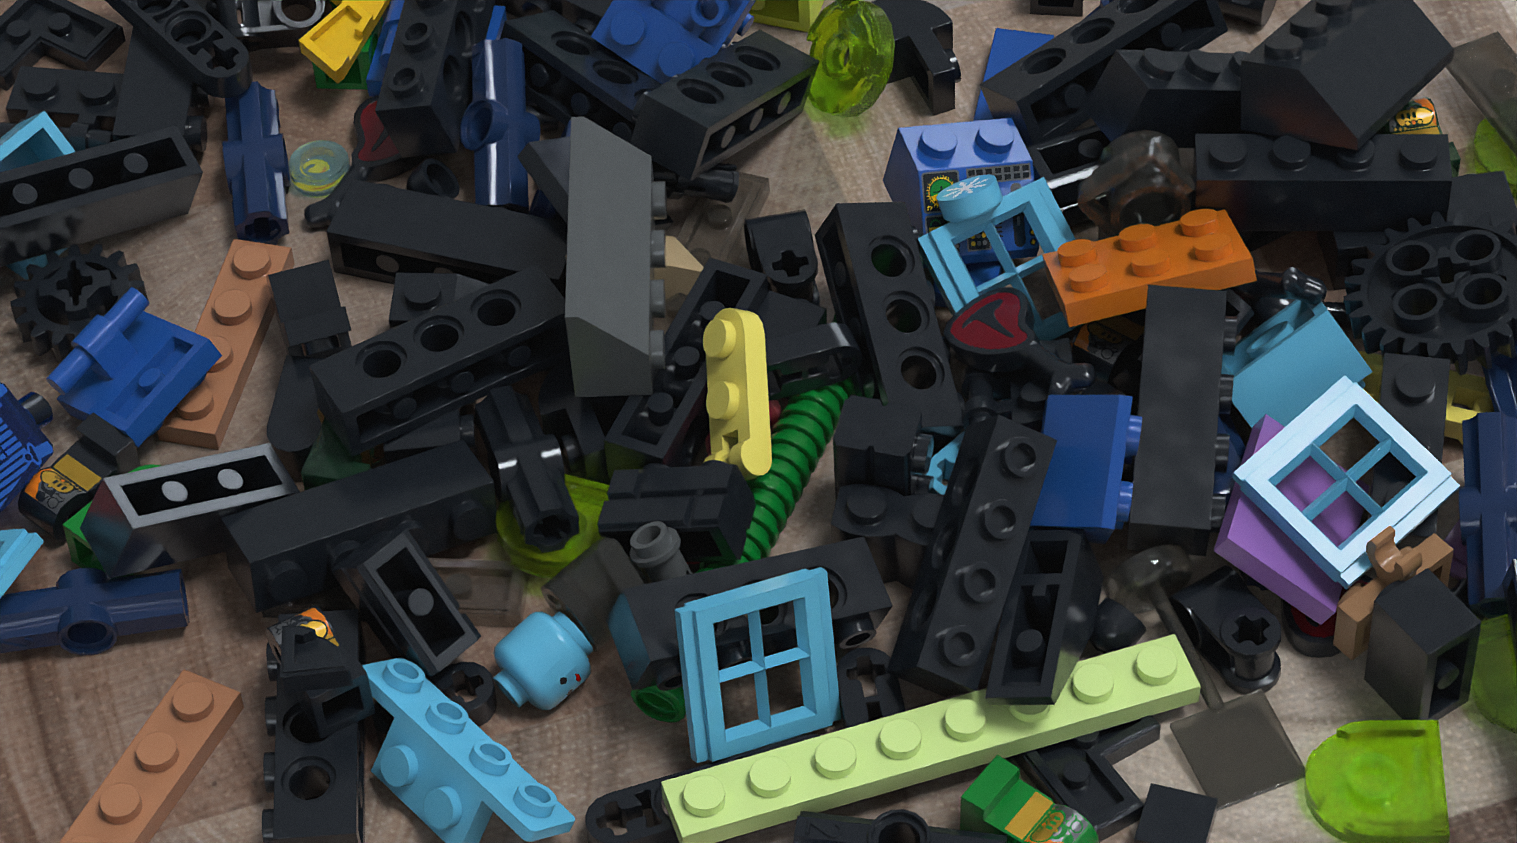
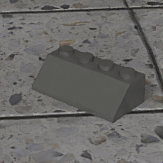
M571 117L565 322L575 397L653 395V369H665L664 330H654V318H665L666 316L664 279L654 280V268H666L665 230H655V219H667L665 181L654 182L652 156L585 117Z

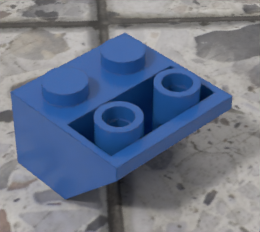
M1048 395L1044 405L1041 433L1056 439L1057 443L1028 531L1083 529L1089 542L1105 545L1115 529H1123L1124 522H1128L1133 492V482L1121 481L1123 465H1131L1133 456H1137L1142 426V416L1130 415L1132 396Z

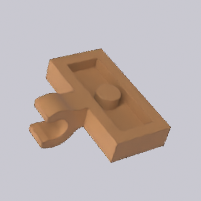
M1389 525L1367 542V556L1376 570L1377 577L1366 585L1364 583H1357L1341 597L1336 608L1337 617L1333 645L1350 660H1354L1368 649L1374 600H1376L1385 587L1397 580L1407 581L1427 568L1446 587L1448 586L1454 549L1434 533L1414 548L1407 546L1399 551L1394 542L1395 530Z

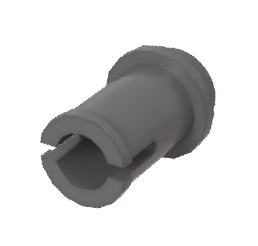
M655 521L641 526L633 533L630 539L632 546L630 557L636 566L645 569L652 583L693 574L679 550L681 539L675 529L667 527L663 522Z

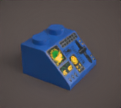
M1012 118L900 127L895 136L883 183L892 202H905L911 225L916 227L921 237L949 223V221L944 220L936 199L943 189L971 177L994 175L1002 196H1005L1034 182L1033 160ZM1024 212L995 225L1011 259L1037 257L1039 242ZM984 231L955 245L964 264L999 260ZM919 254L923 268H928L921 254Z

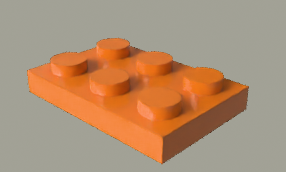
M1197 209L1184 214L1179 221L1158 226L1137 224L1123 229L1118 236L1094 242L1087 239L1072 240L1062 244L1057 251L1042 254L1047 279L1069 327L1145 309L1148 285L1222 290L1257 281L1253 257L1225 209L1219 211Z

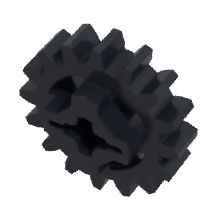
M71 244L68 256L60 258L52 250L47 252L48 264L43 268L38 265L29 264L26 270L30 281H15L14 290L17 299L10 301L23 343L32 341L35 353L39 356L44 355L53 348L57 362L61 363L74 349L71 345L72 340L97 314L104 317L131 287L141 292L147 300L148 296L138 265L136 263L127 265L124 252L118 250L106 258L102 244H95L89 254H81L78 245Z

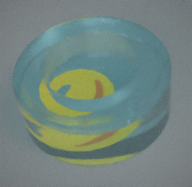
M316 140L300 146L289 160L293 186L299 193L311 198H326L329 196L350 168L346 150L341 145L328 140Z

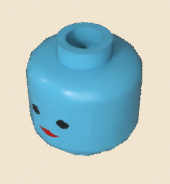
M560 611L554 616L544 612H534L526 617L494 647V658L501 671L493 677V680L516 707L520 708L525 702L529 701L538 709L550 710L556 707L589 677L591 666L587 656L594 650L578 627Z

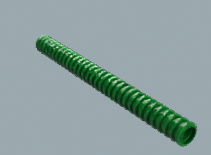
M835 314L831 323L837 322ZM851 376L836 384L789 397L787 406L783 408L779 421L775 423L772 429L771 468L760 477L746 480L755 497L756 508L750 529H746L747 539L741 560L702 561L699 564V570L694 573L770 557L771 549L777 544L779 534L786 527L787 519L792 515L795 504L800 500L803 489L808 485L811 474L815 472L819 459L823 457L827 444L833 438L845 399L856 394ZM657 685L634 691L631 689L630 695L633 702L649 717L669 723L679 722L684 719L686 708L683 686L668 691L659 690Z

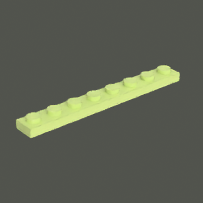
M1172 634L1078 661L1055 705H988L985 699L987 688L662 781V798L679 843H716L795 820L797 816H800L801 811L819 813L987 764L996 755L1002 758L1011 757L1131 722L1142 717L1199 702L1201 686L1176 635Z

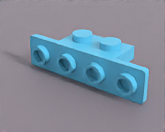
M401 657L362 665L368 675L372 697L394 717L371 772L445 843H479L493 812L527 842L570 832L575 822V817L557 801L553 791L538 783L512 758L507 748L493 741L468 717V713L462 706L448 699L425 677V673L418 665Z

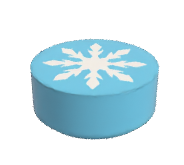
M979 175L948 186L937 195L936 199L944 220L957 223L972 220L993 211L1001 204L1003 196L994 175Z

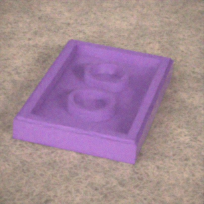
M1265 414L1252 427L1241 465L1285 427ZM1309 456L1280 481L1276 487L1302 512L1336 480ZM1337 464L1345 473L1347 472L1346 469ZM1358 479L1356 483L1368 494L1370 486ZM1235 481L1214 547L1215 553L1322 625L1336 612L1343 586L1338 581L1335 583L1240 490L1241 486ZM1345 491L1317 515L1312 522L1338 547L1359 528L1364 507Z

